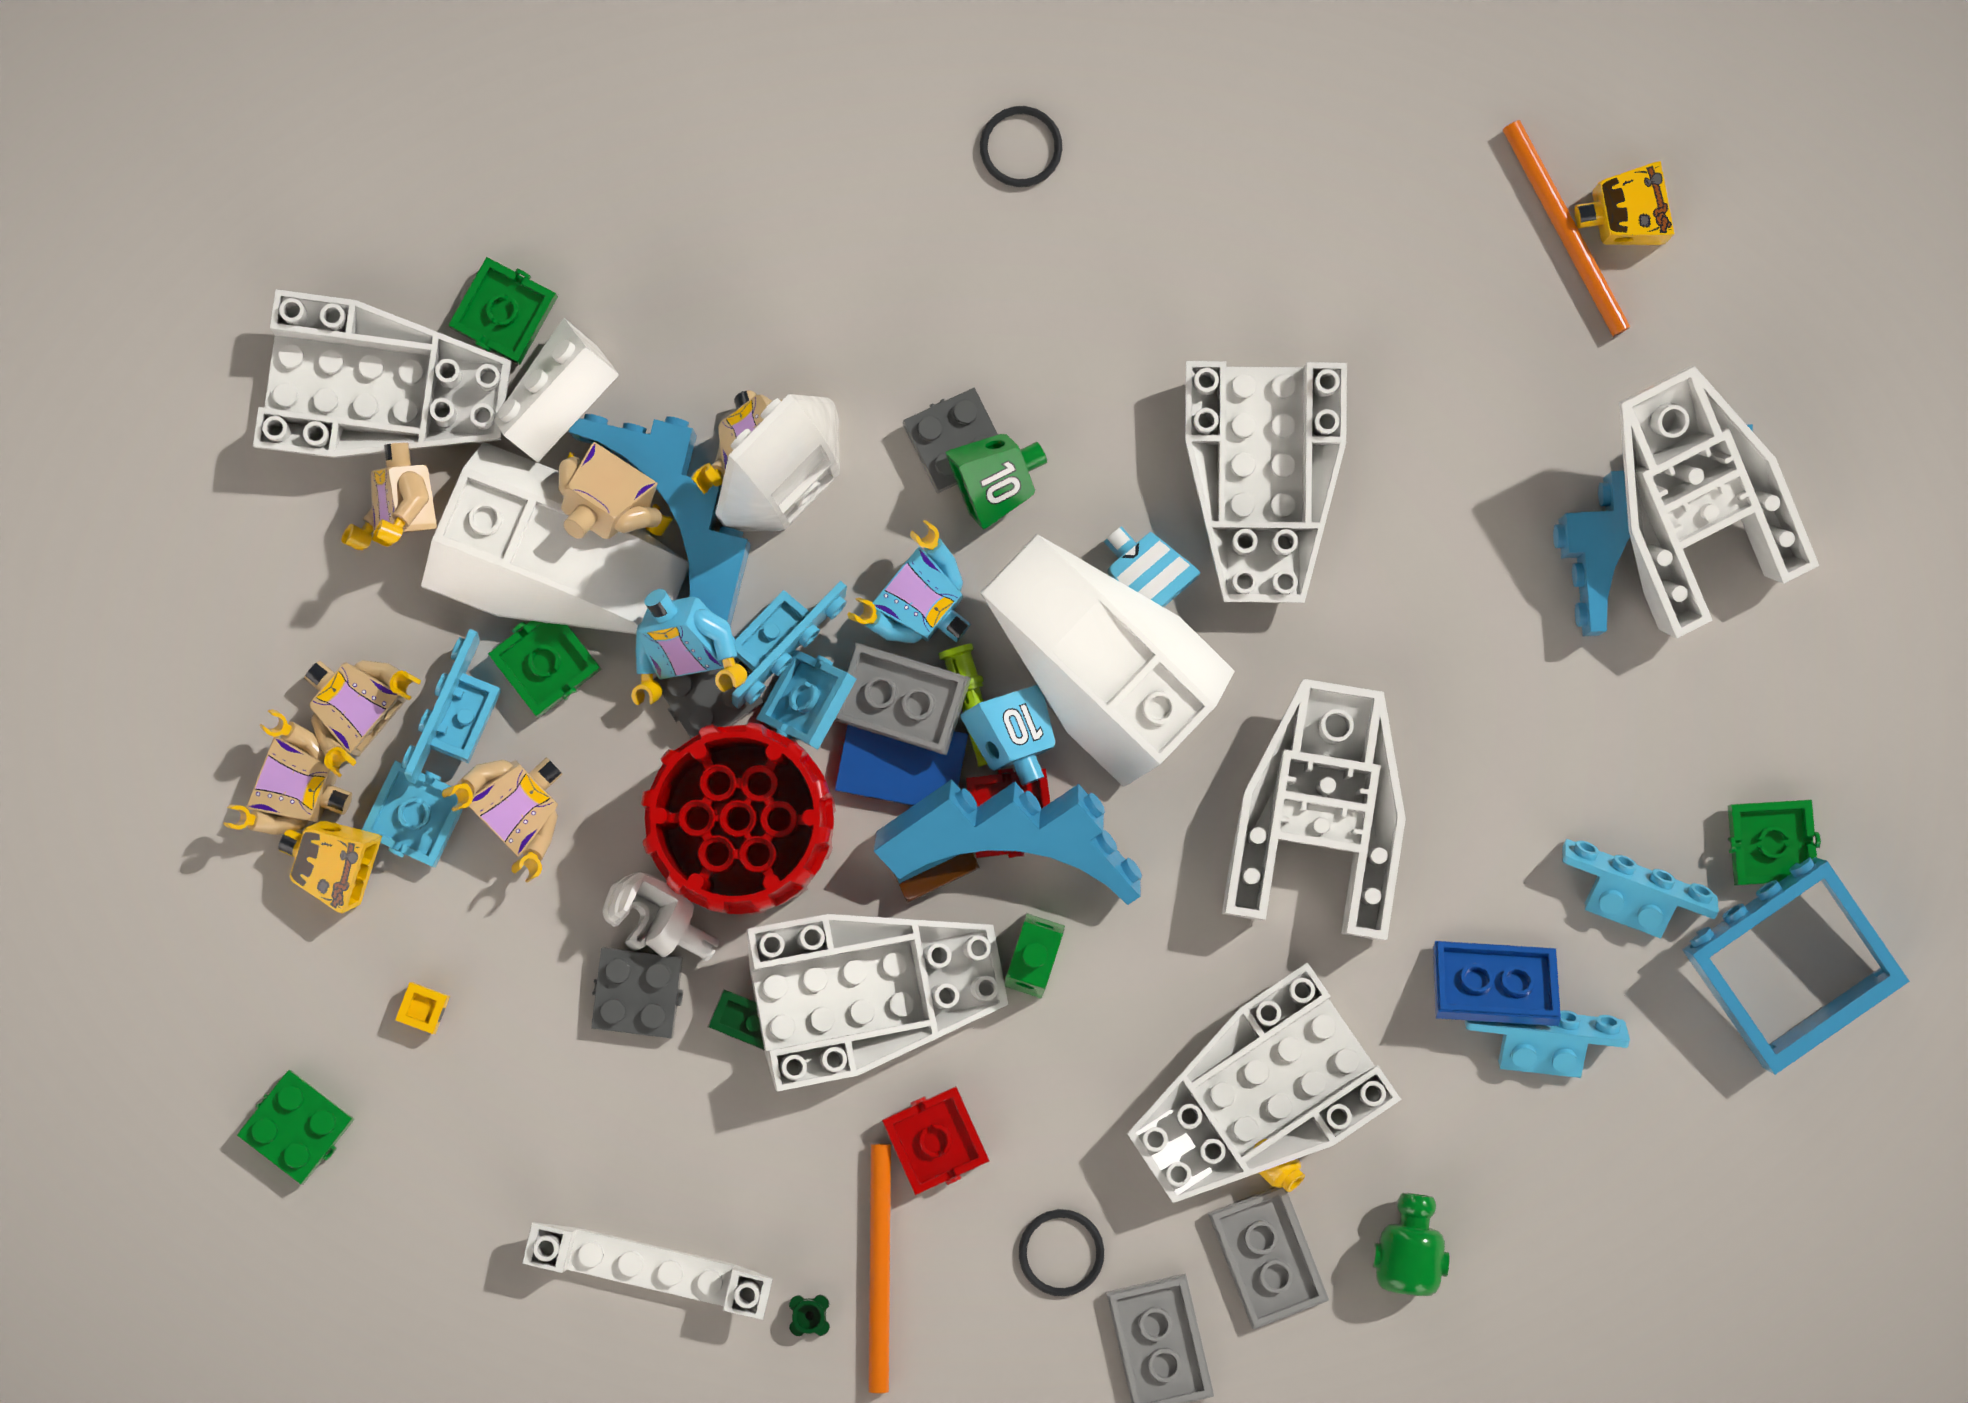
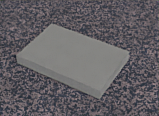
M855 643L846 672L857 680L834 721L947 755L971 678Z
M1273 1187L1208 1212L1253 1330L1329 1301L1288 1192L1283 1187Z
M1186 1274L1106 1292L1131 1403H1188L1214 1397Z

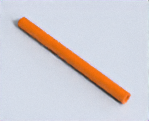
M1521 121L1512 122L1503 128L1508 142L1613 337L1621 334L1630 328L1626 317Z
M871 1144L869 1393L889 1392L891 1144Z

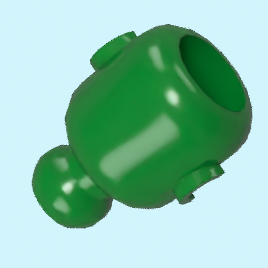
M1402 1193L1397 1202V1208L1401 1214L1400 1224H1389L1381 1233L1380 1242L1374 1244L1375 1259L1373 1268H1376V1279L1381 1288L1390 1292L1413 1296H1432L1439 1289L1442 1276L1447 1277L1450 1262L1449 1252H1445L1443 1235L1439 1231L1429 1228L1430 1218L1436 1211V1202L1432 1196Z

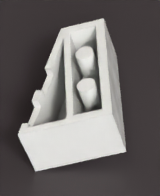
M563 318L509 398L502 404L494 421L507 439L536 462H539L619 374L598 346Z

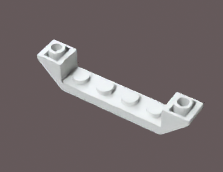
M535 1222L531 1225L522 1264L560 1273L570 1270L724 1306L723 1311L761 1320L764 1319L773 1278L727 1262L581 1228Z

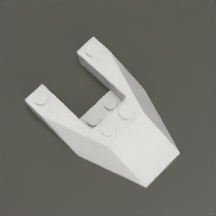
M1690 366L1619 402L1629 533L1644 596L1660 631L1679 638L1712 621L1683 549L1739 520L1743 523L1765 577L1785 584L1819 566L1776 457L1695 366Z
M1309 679L1302 680L1244 791L1227 876L1222 914L1260 921L1266 920L1278 840L1353 852L1341 934L1375 940L1388 939L1406 817L1384 692Z

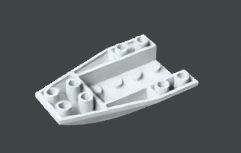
M275 289L270 329L275 337L265 407H258L253 441L254 448L341 458L385 453L384 445L392 443H409V450L501 440L502 432L495 423L494 418L507 398L511 360L357 300Z
M1186 361L1185 444L1223 602L1305 603L1346 446L1347 363L1307 362L1304 367H1226V361Z
M788 394L782 401L776 398L763 410L760 415L763 421L752 432L749 429H745L737 436L731 444L733 451L728 456L715 513L723 527L739 531H785L840 474L839 418L835 403L827 397Z
M483 442L463 467L431 541L421 586L498 617L636 634L637 627L642 622L647 610L644 603L647 595L654 590L664 589L671 600H677L688 574L689 564L687 560L642 529L626 533L618 532L610 539H604L591 530L583 538L572 537L564 528V521L569 516L561 509L564 496L558 490L559 471Z
M1038 534L980 592L1065 731L1123 787L1159 766L1217 706L1235 672L1178 615Z
M825 914L747 929L751 980L757 1004L764 1051L776 1092L858 1076L1008 1005L994 926L990 924Z
M1308 962L1240 1007L1127 1133L1173 1203L1334 1146L1402 1100L1378 1065L1375 1066L1333 1006L1329 1000L1330 994ZM1263 1139H1267L1266 1141H1264L1263 1143L1254 1148L1256 1143Z

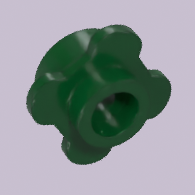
M821 1294L815 1298H803L801 1295L794 1296L789 1302V1307L793 1311L792 1322L789 1325L791 1333L795 1336H802L804 1333H816L818 1336L825 1335L830 1328V1324L826 1320V1309L830 1304L828 1298ZM807 1312L813 1313L812 1319L806 1318Z

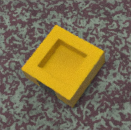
M409 982L395 1021L431 1034H436L450 996L420 984Z

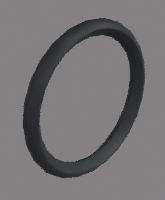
M1028 106L1010 107L994 115L986 124L980 139V155L988 172L998 181L1014 187H1029L1047 179L1058 166L1063 151L1061 134L1054 121L1044 112ZM1015 114H1026L1038 118L1047 125L1054 139V154L1049 165L1043 172L1027 179L1011 178L1001 173L990 160L988 153V140L993 128L1001 120Z
M1057 1209L1037 1216L1027 1226L1019 1243L1018 1256L1025 1277L1034 1287L1053 1296H1070L1087 1289L1096 1280L1103 1266L1105 1249L1097 1227L1088 1218L1071 1210ZM1055 1218H1069L1082 1224L1090 1232L1096 1247V1260L1089 1275L1082 1282L1066 1288L1052 1287L1040 1281L1032 1272L1027 1259V1246L1035 1229L1042 1223Z

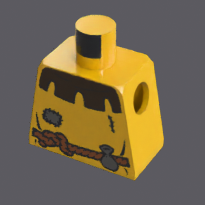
M1661 161L1653 162L1600 181L1593 189L1592 196L1594 202L1578 204L1574 208L1577 227L1580 229L1598 226L1601 242L1605 245H1663L1675 234Z
M320 821L306 827L303 834L288 829L281 837L278 849L295 858L290 872L291 881L336 912L342 914L361 905L382 836L329 821Z

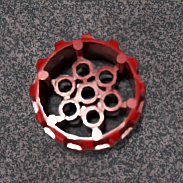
M749 722L747 725L716 727L711 724L702 727L698 735L675 750L668 749L660 758L663 765L659 769L651 788L642 794L641 805L645 808L646 838L642 843L646 854L653 858L655 865L666 879V885L689 901L714 912L750 915L765 913L766 910L781 905L793 897H799L808 890V884L821 869L824 861L829 859L832 852L834 813L836 808L834 798L831 795L823 773L805 749L795 741L793 742L789 738L767 729L762 724ZM738 746L759 747L766 749V756L769 759L765 766L754 765L743 773L742 778H738L730 768L716 764L717 756L715 752ZM697 762L702 763L705 768L700 777V788L705 795L703 799L687 802L679 813L669 812L670 803L679 782ZM789 762H792L800 770L812 796L814 810L808 809L802 815H799L796 809L787 802L775 800L780 790V781L775 772L778 767L784 768ZM719 773L727 774L731 781L728 791L722 795H714L709 787L712 777ZM758 774H766L771 779L770 790L764 795H754L750 789L751 779ZM697 808H704L709 813V822L702 830H693L688 821L690 813ZM736 809H746L750 814L749 825L740 831L733 830L729 824L731 813ZM778 809H785L791 815V823L783 831L773 830L769 822L771 814ZM680 825L687 834L703 838L704 841L698 850V858L704 867L699 874L693 873L689 876L683 870L672 850L668 829H675ZM799 826L810 827L813 830L804 856L784 879L778 877L774 868L779 859V852L774 842L777 838L786 839L791 837L798 830ZM717 843L725 844L729 850L728 860L720 866L712 865L708 859L709 849ZM757 844H765L770 851L768 862L762 866H753L748 857L750 849ZM737 860H740L742 865L751 872L765 876L763 885L766 889L754 894L726 896L711 892L714 889V881L711 879L714 873H726L732 870Z

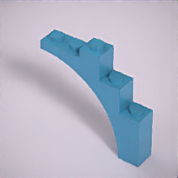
M585 414L584 419L579 418L569 429V433L575 440L590 445L596 442L658 483L656 489L667 502L681 530L689 564V597L699 598L712 613L726 620L731 628L751 544L748 539L742 538V531L729 527H720L719 532L714 531L717 520L715 513L722 486L716 487L713 485L707 493L703 494L691 477L687 476L697 437L693 428L688 427L689 422L666 416L665 422L654 419L651 433L646 434L647 429L645 427L632 423H623V427L620 428L607 425L608 419L594 414Z
M1747 424V426L1753 431V424ZM1624 470L1611 471L1603 478V483H1599L1598 500L1601 507L1605 506V511L1566 513L1558 519L1559 524H1555L1553 529L1555 548H1560L1561 559L1577 558V563H1573L1572 566L1574 587H1579L1580 603L1575 604V622L1577 627H1582L1583 637L1599 636L1607 631L1608 596L1613 574L1625 545L1630 538Z
M951 779L876 832L874 852L899 879L926 864L958 854L986 850L1020 851L1050 857L1084 871L1105 884L1127 905L1141 897L1142 874L1139 867L1131 858L1125 859L1117 850V845L1112 836L1106 830H1103L1105 813L1103 804L1095 794H1088L1080 784H1077L1041 809L1037 798L1030 791L1024 792L1016 782H1013L977 807V803L971 793L966 789L961 790Z

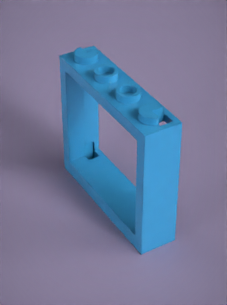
M1809 857L1801 864L1795 863L1789 869L1790 875L1780 882L1774 880L1762 886L1756 892L1757 898L1745 906L1741 903L1730 908L1722 916L1724 921L1712 929L1705 927L1697 931L1698 935L1690 940L1691 944L1682 949L1761 1066L1774 1075L1910 982L1829 862L1816 857L1813 859ZM1822 881L1880 968L1777 1040L1768 1044L1710 957L1816 883Z

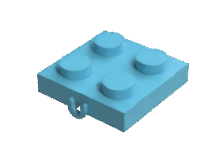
M795 650L791 655L793 657L792 662L778 678L756 719L776 729V733L790 740L792 738L799 740L818 750L857 679L849 673L832 666L833 662L820 655L814 658Z
M395 760L362 830L381 835L380 843L388 846L389 852L400 857H404L406 854L436 868L463 809L451 810L458 802L455 793L443 798L442 791L451 786L440 781L442 777L426 770L425 774L420 773L416 784L410 783L405 777V768L401 767L402 763Z

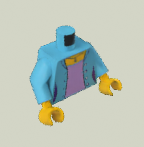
M924 520L923 523L928 527V534L924 538L920 539L914 531L910 532L911 538L921 547L915 550L873 603L859 597L855 599L861 602L864 607L863 613L860 616L848 612L847 615L850 620L865 624L869 629L887 641L914 644L923 639L928 642L937 630L940 629L952 640L958 642L971 626V623L954 611L963 599V595L960 592L963 580L956 559L939 538L937 528L927 520Z
M664 589L654 590L647 595L644 601L647 610L636 631V673L641 674V683L633 688L631 693L632 700L636 705L644 702V690L649 693L650 705L661 697L662 688L657 681L653 680V674H656L661 680L724 668L717 673L715 678L716 685L722 692H726L733 686L737 688L745 683L747 671L743 666L735 664L734 658L738 657L734 644L735 638L726 620L712 613L699 598L693 596L671 600Z

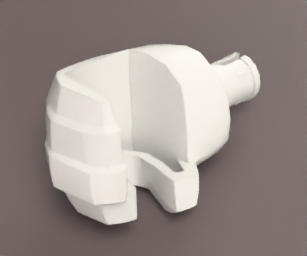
M636 872L623 877L611 886L602 910L607 923L613 927L618 926L632 908L640 913L638 925L625 941L626 946L631 951L639 950L648 945L661 957H666L679 945L701 957L706 962L715 953V950L711 948L713 946L718 947L719 939L690 924L694 905L691 901L670 889L666 885L667 881L643 872Z

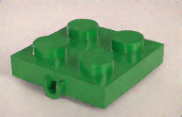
M486 257L448 326L452 330L475 341L476 346L482 347L487 352L492 350L521 365L558 296L555 292L530 280L531 276L523 270L517 268L516 271H513Z
M530 621L527 624L521 622L512 629V636L488 653L537 718L541 717L561 700H568L571 694L578 692V687L602 670L571 628L564 624Z
M1812 800L1727 805L1730 830L1728 841L1731 843L1729 853L1732 854L1734 886L1767 884L1774 880L1780 882L1791 874L1789 869L1795 863L1801 864L1809 857L1811 859L1817 858L1816 848H1820L1821 838L1819 832H1815Z
M288 1070L270 1094H265L262 1102L256 1105L258 1109L237 1136L299 1184L304 1185L322 1160L327 1161L337 1149L334 1145L355 1119L292 1070Z

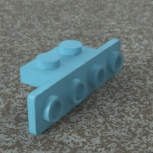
M842 581L811 612L783 590L734 641L737 658L753 671L747 677L745 683L737 687L732 693V704L737 709L746 701L749 704L754 703L766 688L763 683L773 673L777 676L782 674L793 660L791 654L800 645L805 648L811 644L820 632L818 626L827 617L832 620L843 610L847 604L845 600L847 586Z
M469 629L465 639L458 638L451 654V659L455 661L449 674L443 673L437 683L435 695L438 696L435 706L433 710L426 709L419 723L418 731L422 732L416 747L410 745L405 753L401 767L405 768L404 774L410 783L416 784L431 749L469 764L501 693L499 687L466 674L480 642L478 632Z
M1566 839L1562 846L1563 863L1597 875L1585 901V910L1660 939L1677 906L1715 919L1719 912L1717 895L1704 885L1684 883L1676 880L1670 873L1664 870L1654 869L1652 871L1637 865L1629 857L1623 855L1612 856L1599 851L1596 846L1586 841L1575 842Z
M1562 1010L1560 1011L1561 1020L1558 1026L1465 1020L1467 1030L1504 1034L1498 1059L1500 1069L1581 1078L1588 1044L1627 1048L1630 1041L1625 1021L1610 1015L1595 1017L1578 1015L1572 1011Z

